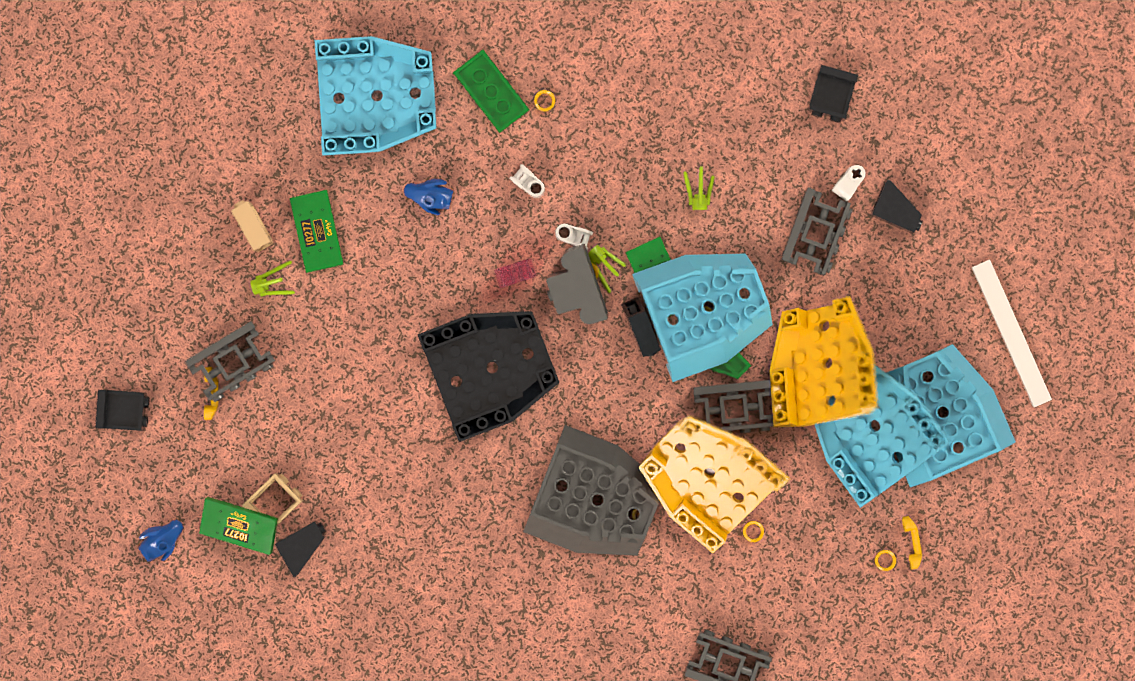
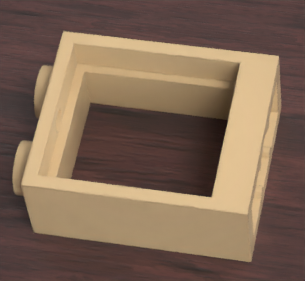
M244 200L234 205L235 209L231 211L253 251L258 253L273 245L274 242L253 204Z
M275 473L242 507L262 513L253 502L277 481L295 500L278 517V526L303 501L301 499L303 495L295 487L292 489L287 484L289 480L283 474L278 475Z

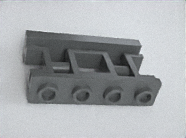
M808 187L806 188L780 260L796 265L798 257L816 263L813 270L814 273L825 276L826 273H830L833 263L830 262L832 255H836L839 249V244H837L838 238L844 235L846 229L843 226L845 219L849 220L853 209L850 208L851 203L844 202L843 200L838 201L836 208L820 203L819 200L822 193ZM815 197L813 205L822 208L820 216L817 218L809 215L807 222H805L804 219L811 200ZM842 207L844 208L836 231L833 232L835 224L826 221L828 213L831 211L839 214ZM812 221L829 227L823 244L806 238ZM799 233H802L800 241L809 244L806 254L796 251L794 258H792L791 255ZM828 243H830L831 245L823 267L819 268L822 260L813 257L815 249L818 247L826 250Z
M252 321L184 362L192 375L202 371L210 384V387L203 391L208 401L213 400L216 402L224 397V392L228 390L233 392L241 387L239 383L246 380L249 382L257 377V372L261 370L266 372L274 367L272 363L275 362V359L270 351L261 356L252 342V339L259 336ZM249 332L251 333L250 336L245 338L249 345L248 349L240 352L236 344L230 348L228 347L229 344ZM234 351L243 367L227 375L219 359ZM216 352L218 353L217 356L212 358L217 366L215 369L207 372L203 364L195 368L196 364ZM254 354L259 362L265 358L267 359L260 366L246 374L244 373L245 370L250 368L245 360L249 356ZM222 374L226 382L232 378L234 379L227 386L213 394L211 393L212 390L217 388L212 380L216 376Z
M770 380L693 387L694 403L704 402L706 421L703 422L711 425L710 415L721 414V423H729V426L719 428L732 434V430L748 433L751 432V428H759V431L771 430V426H774L773 414L764 415L762 396L771 395ZM764 389L765 391L757 393V403H747L746 394L738 395V391ZM726 392V396H719L720 406L709 407L708 398H700L702 394ZM742 398L744 417L725 419L724 400ZM759 410V419H767V423L741 425L742 421H749L748 411Z
M704 629V632L699 631L696 643L704 646L698 663L691 660L688 661L684 676L697 681H738L739 675L742 673L750 676L749 681H754L759 666L769 669L772 657L769 656L767 651L758 649V652L751 650V646L741 642L740 645L732 643L733 639L722 636L721 639L715 637V632ZM706 638L728 646V649L720 647L717 656L707 653L710 643L703 641V639ZM742 651L764 659V662L756 660L753 669L743 666L746 656L739 654V652ZM723 653L740 659L734 676L717 670ZM704 660L712 662L714 665L711 673L718 675V677L716 678L694 670L693 666L701 669Z

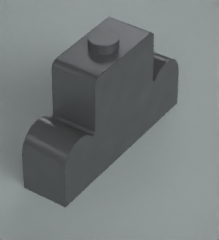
M585 243L565 250L561 259V264L565 269L549 274L546 280L549 288L547 290L549 300L554 302L558 314L581 308L580 319L585 324H594L607 320L609 314Z

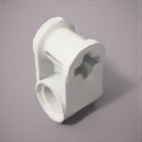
M523 164L520 165V169L515 175L509 178L533 198H540L545 193L542 181L534 176ZM534 184H539L542 187L538 194L531 192V187Z
M859 165L849 167L831 191L847 202L864 179V168ZM852 170H859L858 174L860 177L853 178Z
M561 224L556 228L555 236L558 240L572 246L585 243L588 250L587 244L593 232L568 224ZM565 227L569 230L567 238L560 237V228Z

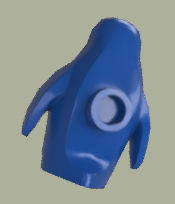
M431 179L421 184H406L404 194L428 213L440 215L441 213L436 209L450 208L454 190L440 186L447 184L445 180Z
M172 520L169 524L150 527L142 532L139 539L145 538V540L138 545V549L147 561L151 562L163 555L161 560L165 561L172 554L175 543L184 528L182 522Z

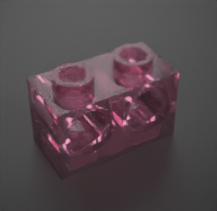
M531 258L494 270L500 289L537 277Z

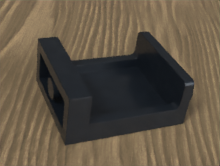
M821 65L808 107V111L812 112L811 115L819 118L825 115L830 117V121L841 123V120L845 121L858 75Z
M98 390L95 428L144 431V427L148 426V416H145L146 408H149L150 403L147 393Z

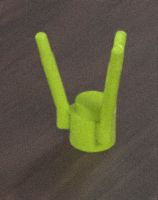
M699 167V192L694 194L693 198L687 172L684 171L689 205H692V210H707V205H710L715 177L711 176L707 195L703 194V167Z
M596 245L588 253L591 263H594L596 266L603 263L617 277L619 273L606 261L607 256L623 267L626 266L624 262L599 245ZM599 270L598 277L600 278L607 292L611 293V289L609 288L605 278Z
M292 261L283 263L251 280V288L254 295L260 294L262 297L266 295L295 294L293 290L266 291L269 290V285L281 282L283 278L267 281L265 277L292 264Z

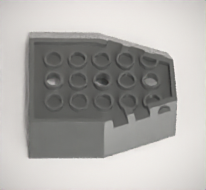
M564 425L523 532L576 553L637 556L660 500L640 470V463L621 447ZM560 480L565 481L568 485L567 489L562 492L556 488V484ZM597 494L603 497V503L599 506L594 505L592 502L593 496ZM633 508L639 511V517L635 520L628 517L629 510Z

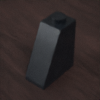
M885 180L870 216L912 234L915 233V230L919 231L923 223L920 220L922 214L891 180Z
M637 297L621 304L642 356L655 355L661 348L640 299Z
M314 521L275 544L293 577L299 575L325 539L324 533H326V529L321 522Z

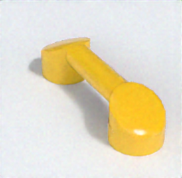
M205 367L207 372L213 370L212 367ZM217 376L212 379L217 387L211 391L212 394L219 390V379ZM211 400V405L204 406V420L213 419L218 410V401L214 402Z
M909 516L902 517L904 532L911 531L914 554L908 555L910 568L913 570L917 569L921 563L922 550L916 524Z

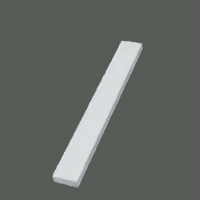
M987 260L971 267L1033 407L1052 400L991 261Z

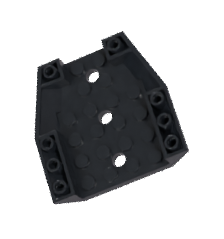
M532 311L469 314L417 334L451 419L458 442L513 422L560 383ZM526 348H530L534 352V356L529 360L525 359L522 355L523 350ZM495 362L498 365L497 372L489 373L487 371L488 363ZM454 376L461 377V386L454 387L451 384V379Z

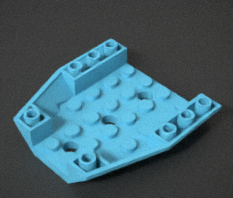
M372 36L315 40L322 127V156L381 152L436 129L434 75L430 51ZM413 88H418L421 91V95L417 99L410 96V91ZM374 91L382 92L383 97L380 101L372 99ZM337 93L344 95L345 99L341 104L334 102V96Z
M746 254L684 255L632 274L638 292L642 293L667 359L666 367L672 382L726 363L773 325L769 302L756 268ZM745 288L749 291L747 299L740 297V289ZM709 301L713 304L712 312L704 310L703 305L705 302ZM673 314L678 318L676 325L668 323L669 315Z
M953 344L905 366L886 372L918 396L951 441L947 446L905 476L910 487L934 480L999 452L1016 442L994 390ZM926 371L931 372L933 375V379L928 383L922 378L923 373ZM940 407H946L948 410V414L944 418L938 415ZM956 442H960L963 445V450L960 453H955L953 450V445ZM895 452L898 461L901 462L903 460L902 453Z
M874 365L878 407L874 411L866 415L814 424L827 463L860 508L951 442L918 396L876 365ZM832 396L829 400L830 406H832L835 403L834 396ZM873 420L880 423L878 431L874 430L871 426ZM895 452L902 453L903 460L901 462L895 460Z

